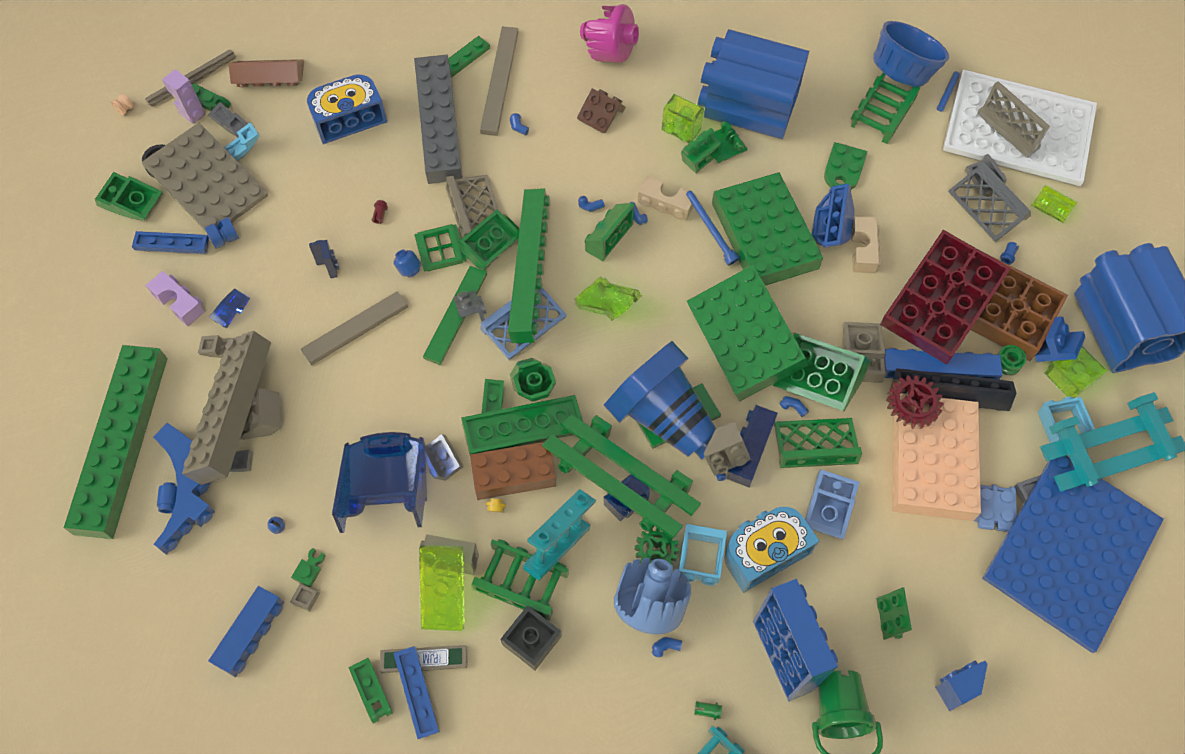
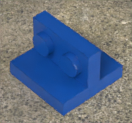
M1055 317L1040 350L1035 355L1037 362L1077 359L1086 338L1084 331L1069 332V326L1065 324L1064 318Z

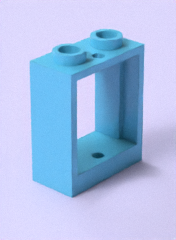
M1067 397L1061 401L1055 402L1050 400L1043 403V406L1038 411V415L1050 443L1061 440L1058 433L1052 434L1049 429L1050 426L1056 424L1052 416L1053 413L1071 410L1073 416H1077L1080 422L1077 425L1080 433L1095 429L1081 397Z
M686 524L678 569L681 571V577L684 574L688 582L697 580L709 586L718 584L721 577L727 531ZM689 539L719 544L714 574L684 569Z

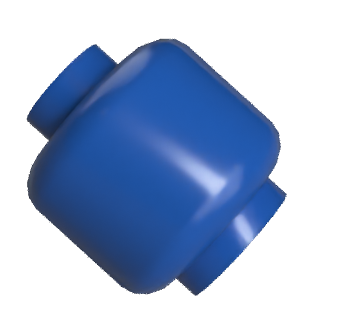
M402 249L395 254L396 257L393 264L402 276L413 277L420 271L421 262L412 250L405 251Z

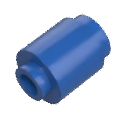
M165 482L159 486L156 505L158 512L166 514L173 512L177 494L175 483Z

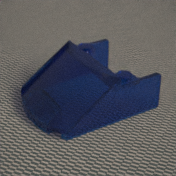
M383 432L360 437L361 441L351 445L349 442L344 444L332 509V516L339 533L345 532L347 517L360 515L365 505L404 503L405 509L408 512H413L417 527H422L425 501H427L424 438H414L409 433Z

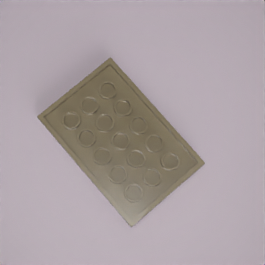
M200 122L142 161L143 166L205 232L204 227L213 223L218 225L219 221L228 217L232 223L268 196L267 192Z

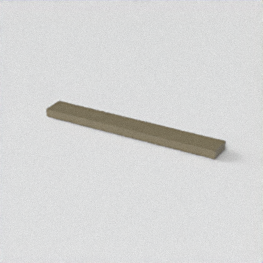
M505 26L501 28L480 134L498 135L518 28Z

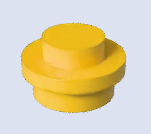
M490 499V502H486L487 511L503 512V509L506 508V504H502L501 499Z

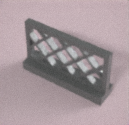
M983 161L977 165L976 169L948 191L994 242H997L1023 220L1026 221L1031 217V211ZM977 174L981 178V185L970 184L971 178ZM959 188H967L966 196H958L955 191ZM980 188L979 197L969 196V189ZM983 188H991L993 196L982 197ZM968 200H979L978 209H970L968 207ZM981 200L992 201L991 209H980ZM994 201H1003L1005 203L1004 210L994 209ZM980 212L991 213L990 221H981L979 219ZM993 213H1004L1003 222H992ZM1006 213H1014L1018 219L1014 222H1005ZM992 225H1003L1002 231L995 236L991 232Z

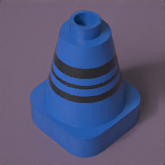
M671 341L633 372L606 401L604 407L619 423L630 416L687 457L695 452L702 460L705 457L704 452L717 428L681 369V366L689 358Z

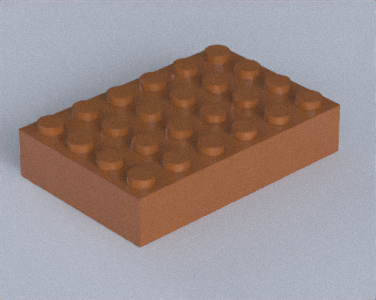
M1002 262L1011 267V269L978 317L971 331L1002 347L1007 345L1018 346L1025 352L1026 359L1031 361L1040 350L1055 317L1058 316L1068 295Z

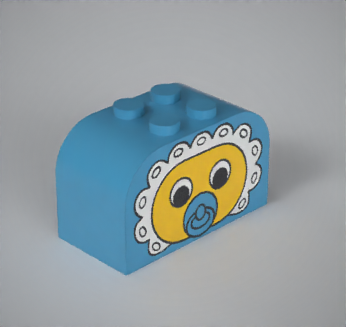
M778 507L770 512H767V510L756 516V520L752 522L747 520L739 526L740 529L736 530L731 536L725 552V564L743 593L813 553L819 540L797 510L790 507Z

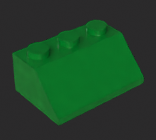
M632 202L616 204L612 209H609L603 221H599L593 233L588 234L585 238V251L604 261L632 227L635 204Z

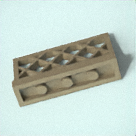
M999 81L994 83L984 106L977 112L982 119L1026 158L1040 149V143L1050 127L1049 124ZM997 90L1002 93V97H999ZM1000 101H1004L1006 108H1002ZM1010 101L1014 103L1015 108L1011 107ZM1013 112H1017L1019 119H1015ZM1023 112L1028 116V119H1024ZM1026 124H1030L1032 131H1028ZM1036 124L1043 128L1042 131L1037 130Z
M487 175L454 179V176L446 177V191L461 238H463L473 230L472 228L475 225L477 226L481 223L478 221L481 216L484 218L489 216L484 213L487 208L493 211L496 209L499 211ZM477 182H485L484 188L475 185ZM465 184L469 188L464 191L458 185ZM472 188L480 192L477 197L469 193ZM483 194L490 197L488 203L480 199ZM465 197L474 200L471 205L463 201ZM479 203L485 207L480 211L474 205ZM472 211L478 214L476 219L468 216V213Z

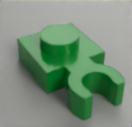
M314 548L308 553L309 559L307 561L301 559L291 576L293 580L310 588L321 571L317 565L325 560L324 553H321L318 558H314L316 553Z

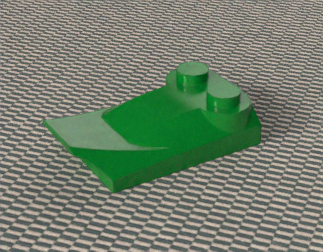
M496 209L464 236L458 245L463 254L476 267L484 270L519 239L520 228L506 214H501Z

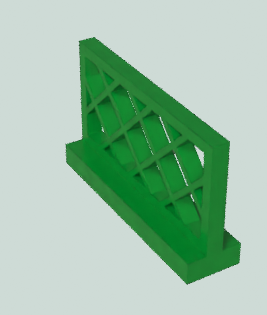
M852 418L777 421L774 423L780 455V468L853 465L860 462L862 450L861 447H858ZM848 424L849 430L844 433L837 427ZM806 426L811 431L806 435L799 428ZM820 426H827L831 430L825 434L818 428ZM787 427L792 432L786 436L780 432V428ZM833 431L842 437L838 442L829 437ZM814 432L822 437L819 443L810 438ZM795 433L803 438L799 444L791 439ZM846 439L852 443L853 447L846 448L841 443ZM825 440H827L829 443L834 445V447L832 449H826L822 446V444ZM807 441L810 444H812L814 448L812 450H806L804 447H802V445ZM788 442L795 448L793 451H784V444Z

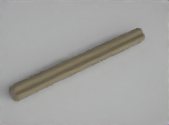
M228 50L184 76L193 83L235 59L236 56L232 50ZM165 86L146 97L145 100L149 106H153L172 94L168 92Z

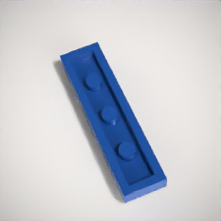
M136 231L132 248L137 251L206 254L209 237L202 234Z
M413 646L395 652L394 657L417 739L440 732L416 647Z

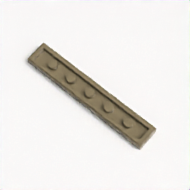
M397 291L302 347L301 351L308 362L313 365L408 308V306Z

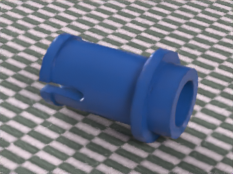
M1009 242L1005 251L1000 255L1001 261L1008 265L1013 263L1019 245L1015 242Z

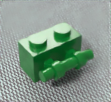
M712 128L703 131L696 137L695 141L692 140L681 151L682 161L695 173L699 172L722 153L721 143L713 136L715 132Z

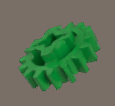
M656 528V531H653V529L648 531V534L642 531V538L637 537L636 542L638 544L635 545L634 549L639 551L635 557L641 558L640 564L644 558H649L650 563L654 559H663L673 566L672 561H677L678 558L675 554H679V548L676 547L678 540L673 541V538L661 532L658 528ZM644 544H646V547L648 548L645 554L643 551ZM668 545L670 546L671 550L670 555H668V552L666 551ZM655 547L657 549L660 547L661 550L653 551V548Z

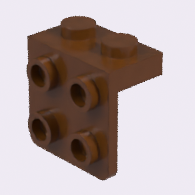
M592 88L577 119L601 133H606L617 111L623 113L626 107L621 104L622 100L614 96L612 99L602 89L597 91Z

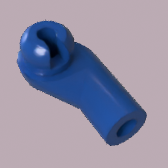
M512 114L510 116L511 128L523 135H527L529 127L521 124L520 114Z
M635 204V222L639 225L647 223V215H640Z

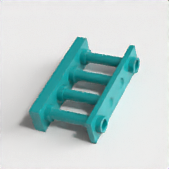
M579 489L528 538L527 542L537 548V550L524 563L523 570L540 581L590 530L591 525L584 521L582 517L596 503V499Z

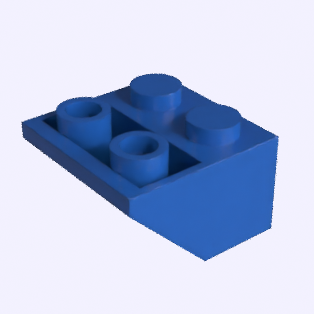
M975 660L940 679L941 684L935 688L949 711L982 694L988 665L986 661L978 664Z

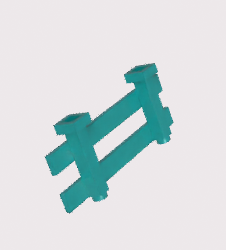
M1155 392L1140 396L1127 403L1130 410L1137 409L1139 416L1078 434L1075 427L1080 424L1077 416L1059 421L1049 427L1051 433H1058L1061 440L1040 446L1046 462L1069 455L1075 470L1054 476L1060 492L1083 484L1086 487L1098 484L1099 479L1162 458L1168 461L1176 458V454L1185 451V442L1181 435L1174 438L1170 437L1164 424L1174 420L1167 407L1156 409L1153 402L1158 400ZM1145 430L1148 431L1154 443L1153 445L1094 464L1086 451L1088 448Z

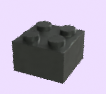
M527 605L500 640L505 648L536 671L562 635L558 628Z

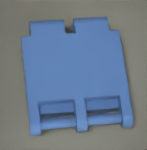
M994 484L992 486L980 485L981 514L974 522H978V528L993 530L994 524H996V530L1008 532L1017 517L1016 488L1012 486L1010 488L997 487Z

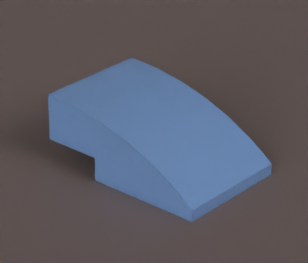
M820 469L805 518L810 528L843 540L860 482Z

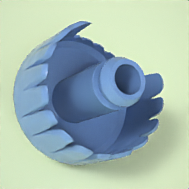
M644 558L640 564V559H636L632 563H627L624 567L614 596V608L620 619L633 629L648 634H666L678 628L683 621L691 597V585L684 574L681 577L680 570L676 568L673 572V566L666 560L654 559L650 563L649 558Z

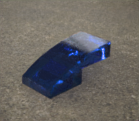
M234 288L219 303L209 318L222 327L227 328L236 313L241 314L250 298Z

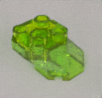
M600 276L574 300L576 301L575 305L579 309L607 315L613 321L628 310L633 302L636 303L643 295L637 289L611 284L606 278L603 279Z

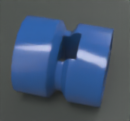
M228 217L220 220L218 225L213 223L204 227L215 249L225 245V241L232 242L239 239Z

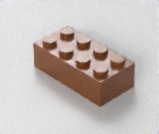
M544 442L471 454L470 460L477 500L556 487L551 452L542 447Z

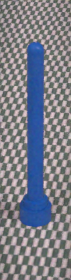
M688 191L686 193L688 199L722 249L723 256L725 257L724 261L728 266L734 264L740 259L737 252L730 250L694 193Z

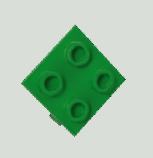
M722 122L721 129L713 134L721 143L722 153L715 158L717 163L748 150L729 122Z
M902 587L877 598L883 639L886 640L892 637L895 639L903 638L905 632L912 630L905 588Z

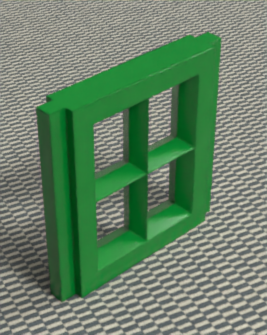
M456 224L414 234L424 272L461 264L466 261V257L458 245L460 236ZM448 233L451 243L441 245L439 235ZM435 236L438 246L428 248L426 238ZM452 247L455 257L445 259L443 249ZM439 250L442 260L432 263L429 252Z

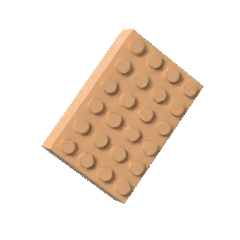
M901 393L900 400H903L907 394ZM941 398L940 402H943L944 405L940 408L942 412L935 422L932 421L929 427L925 424L922 429L919 428L918 424L912 429L911 423L904 427V420L896 422L898 416L895 415L893 417L892 511L974 521L981 514L978 402ZM929 404L924 406L923 413L929 411Z

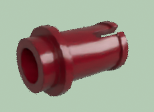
M377 200L374 203L375 210L371 220L376 224H382L388 206L385 201Z

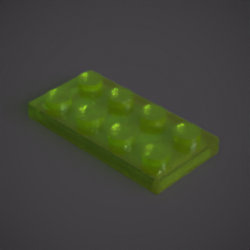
M421 545L419 547L421 629L463 631V546Z

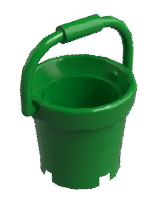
M841 670L833 671L818 686L820 717L817 719V722L812 723L813 737L817 749L821 754H830L821 745L819 734L822 737L831 739H848L870 734L876 729L877 747L872 754H880L883 748L881 724L875 721L874 715L869 710L861 675L848 670L849 676L842 675Z

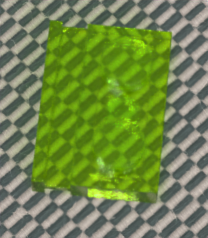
M1045 185L1031 206L1064 223L1077 204V201Z

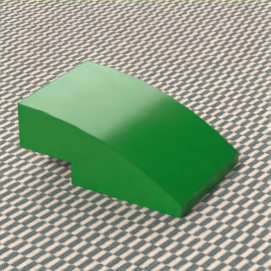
M113 172L96 196L95 202L98 207L115 214L145 221L163 192L131 176L126 178Z

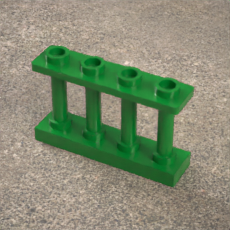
M882 73L880 77L877 76L874 80V87L868 89L866 99L861 100L858 106L859 110H855L852 114L851 120L853 122L851 127L854 128L858 121L881 131L884 135L882 142L888 144L916 100L921 87L913 86L911 91H905L884 81L886 74ZM882 87L904 97L905 101H895L878 93V90ZM874 98L896 108L898 112L892 114L870 103ZM865 110L875 113L889 120L890 125L876 122L864 116L863 113Z
M492 539L490 544L495 553L484 577H474L471 584L473 590L522 610L528 605L550 621L553 611L549 601L560 576L567 578L569 575L566 566L560 562L556 563L549 571L552 572L542 599L538 600V602L534 601L529 596L536 581V578L529 574L525 586L519 594L512 592L510 588L521 562H526L533 555L529 554L522 547L513 548L504 540L498 539L496 541ZM504 553L514 557V560L503 584L497 586L492 584L491 579Z

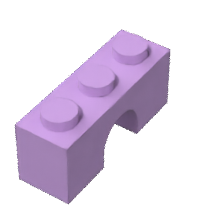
M175 69L162 79L168 92L177 99L174 104L179 114L192 124L205 115L203 107L188 78Z
M162 271L145 286L163 305L169 300L176 299L170 306V309L188 327L204 313L201 307L203 303L197 296L192 297L190 291L184 285L180 287L178 280L173 275L168 276Z

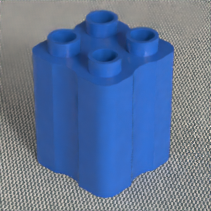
M728 29L725 38H715L711 57L715 58L716 61L713 60L712 63L706 62L702 72L701 83L708 86L703 85L698 99V106L705 107L704 118L718 122L726 121L732 126L783 140L798 97L809 50Z
M1146 243L1134 248L1130 254L1119 255L1116 250H1112L1098 256L1095 259L1096 266L1093 270L1080 278L1081 285L1075 291L1074 296L1110 371L1118 373L1144 365L1168 362L1180 357L1185 352V278L1167 246L1154 248L1152 243Z

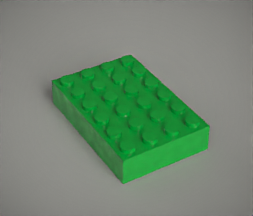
M780 172L714 191L712 205L734 252H737L740 257L739 262L743 270L754 265L766 286L820 269L823 256Z
M754 265L687 300L695 319L739 401L808 366L804 354Z

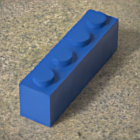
M258 586L208 662L236 678L237 674H240L246 667V661L250 654H254L257 650L258 642L262 636L269 632L273 619L281 613L284 602L280 597Z

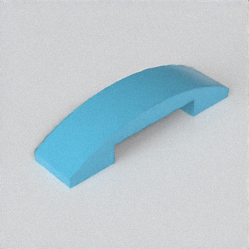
M251 122L237 132L239 135L237 139L224 147L236 161L242 158L254 146L260 136Z

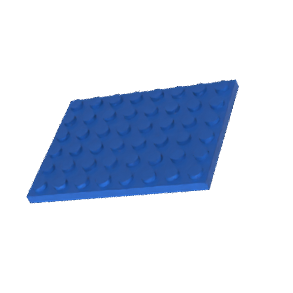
M1063 456L1047 462L1041 476L1034 485L1028 499L1025 501L982 579L1091 653H1095L1164 519L1103 479H1099L1098 484L1086 487L1083 484L1060 492L1054 476L1075 470L1071 459L1068 456ZM1035 533L1036 537L1029 546L1032 535Z

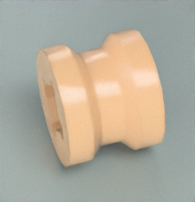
M123 93L119 95L117 100L111 102L121 115H125L128 109L134 108L131 100Z

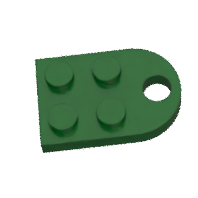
M834 142L824 172L826 184L831 188L832 186L843 185L836 182V180H842L844 184L849 183L851 190L855 188L860 179L868 151Z

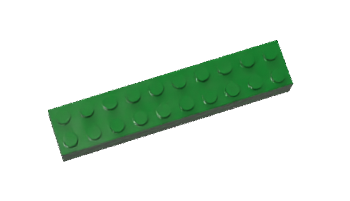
M122 345L63 527L72 535L114 539L168 359L160 348Z

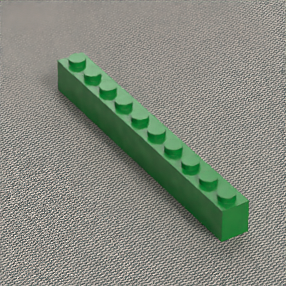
M545 188L524 189L508 328L511 343H535V335H538V323L536 322L537 319H540L538 304H541V294L539 290L543 288L541 275H544L542 261H545V250L543 248L547 245L545 233H548L546 220L549 219L547 206H550V196L546 194Z

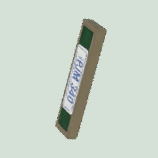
M466 645L416 648L422 671L467 668ZM404 649L380 650V673L399 672L394 653Z

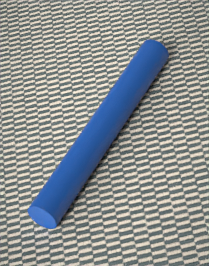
M955 71L937 107L938 111L942 112L960 76L959 72Z

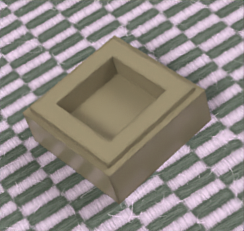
M300 583L290 603L310 612L320 592Z

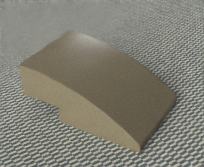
M844 322L843 349L864 355L871 361L862 382L882 383L886 374L882 326L880 323Z

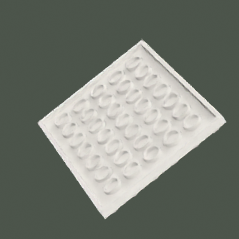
M962 70L943 151L981 161L986 154H989L995 160L996 165L1081 186L1085 177L1097 103ZM997 81L1050 125L1040 143V149L1028 158L977 114L978 110L984 106L994 83ZM997 90L999 97H1002V93ZM1000 101L1002 108H1006L1004 101ZM1010 101L1011 107L1015 108L1014 103ZM1013 112L1015 119H1019L1017 112ZM1023 112L1024 119H1028V116ZM1026 124L1028 131H1032L1030 124ZM1036 124L1037 130L1042 131L1043 128Z

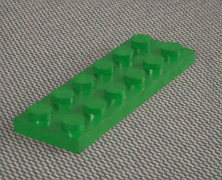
M575 395L461 417L469 455L546 441L552 434L557 438L571 436L574 434L562 427V423L571 414L582 422L583 420Z

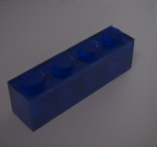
M755 405L753 411L749 410L746 421L749 422L748 426H743L740 435L751 460L742 466L729 469L727 471L729 472L728 480L750 488L777 417V412L759 405Z

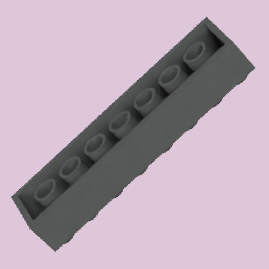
M448 54L414 58L428 184L446 182V177L448 176L460 179L462 178Z

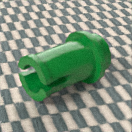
M696 701L695 707L704 708V710L695 709L694 715L712 717L714 720L716 718L721 719L722 705H718V702L710 704Z

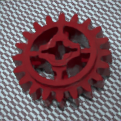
M908 375L905 381L899 378L898 382H894L887 393L889 395L886 399L889 402L887 409H893L890 414L891 416H898L896 422L904 420V427L908 423H911L912 429L915 428L916 424H918L920 429L925 424L929 427L932 421L935 422L942 412L940 408L944 403L940 402L943 396L936 395L939 388L932 389L933 382L926 384V378H923L921 381L918 380V376L911 380ZM907 391L906 397L900 400V394ZM929 404V411L923 413L924 406Z

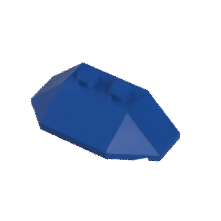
M849 183L832 186L829 193L816 207L812 236L824 248L842 245L851 240L855 210Z

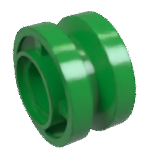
M1015 345L1004 346L997 354L1000 355L1002 374L1005 375L1017 374L1026 363L1025 352Z

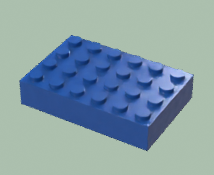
M797 579L771 588L753 620L788 702L813 692L838 667L836 653L833 649L830 650L826 642L828 640L826 632L822 627H819L816 621V611L812 605L809 606L806 600V590L802 584L799 585Z

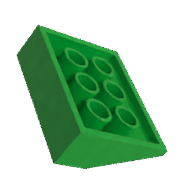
M794 332L793 337L804 354L808 366L774 383L773 386L845 411L864 380L871 361L864 355Z

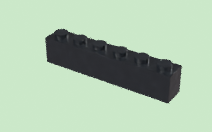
M896 368L891 384L892 387L893 383H897L899 378L905 381L908 375L911 380L915 376H918L919 381L926 378L925 383L933 382L931 388H939L936 395H942V398L978 402V408L994 409L997 411H1010L1017 394L1013 381Z

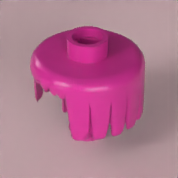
M628 5L601 6L603 10H608L604 11V16L609 19L598 18V20H589L582 23L580 37L587 41L586 45L593 48L588 49V53L591 54L590 57L593 60L622 63L628 59L633 45H636L638 42L639 27L635 24L633 12Z

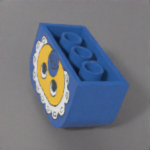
M352 75L313 89L307 97V104L322 144L387 123L383 102L373 80L365 75Z

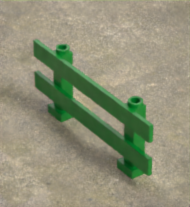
M572 414L562 423V427L580 439L572 448L553 434L542 444V447L561 459L558 465L561 472L566 474L575 469L643 517L639 525L645 531H650L656 526L674 539L683 525L667 515V510L674 504L692 516L701 505L699 501L688 495L693 480L678 470L674 472L670 481L611 442L608 438L612 425L598 415L592 419L591 426H588ZM594 448L661 495L660 498L653 505L584 456Z

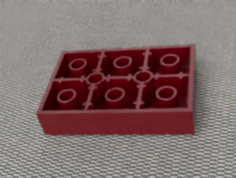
M942 230L884 315L880 325L947 365L1011 267L949 232Z

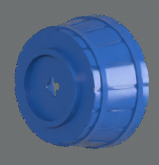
M887 21L884 23L873 54L874 63L884 74L899 83L914 87H921L928 83L932 76L949 60L947 49L938 40L921 29L899 21Z

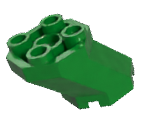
M534 358L518 361L510 373L514 391L519 396L532 402L548 398L556 385L552 368Z

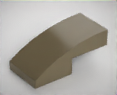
M219 335L202 336L198 354L222 358L226 349V343L233 338L222 339Z

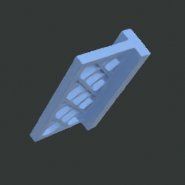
M544 288L539 290V293L547 300V306L538 305V308L546 309V317H540L537 321L545 322V327L542 330L538 329V335H535V340L567 316ZM511 301L486 318L485 321H482L480 325V330L488 335L508 360L531 344L516 343V349L511 353L505 349V342L511 343V340L506 338V330L509 328L507 321L510 319ZM548 310L557 311L560 316L556 319L548 318ZM495 329H504V338L495 337L492 332Z

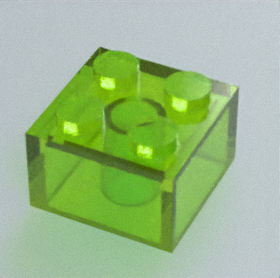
M673 94L663 108L661 130L679 138L681 141L690 143L692 140L694 141L701 131L704 108Z
M1082 346L1077 359L1054 361L1044 374L1067 397L1076 398L1096 383L1107 370Z

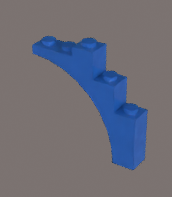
M166 423L153 437L170 456L177 480L176 502L171 518L162 534L154 543L166 555L169 551L176 548L178 541L191 531L195 523L202 527L211 520L215 512L206 502L199 498L200 495L208 490L211 482L201 485L182 474L184 462L191 449L192 440L169 423Z

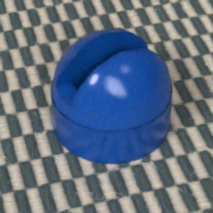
M274 516L270 518L267 526L273 534H279L285 529V522L282 518ZM277 522L280 524V526L278 527L272 523Z

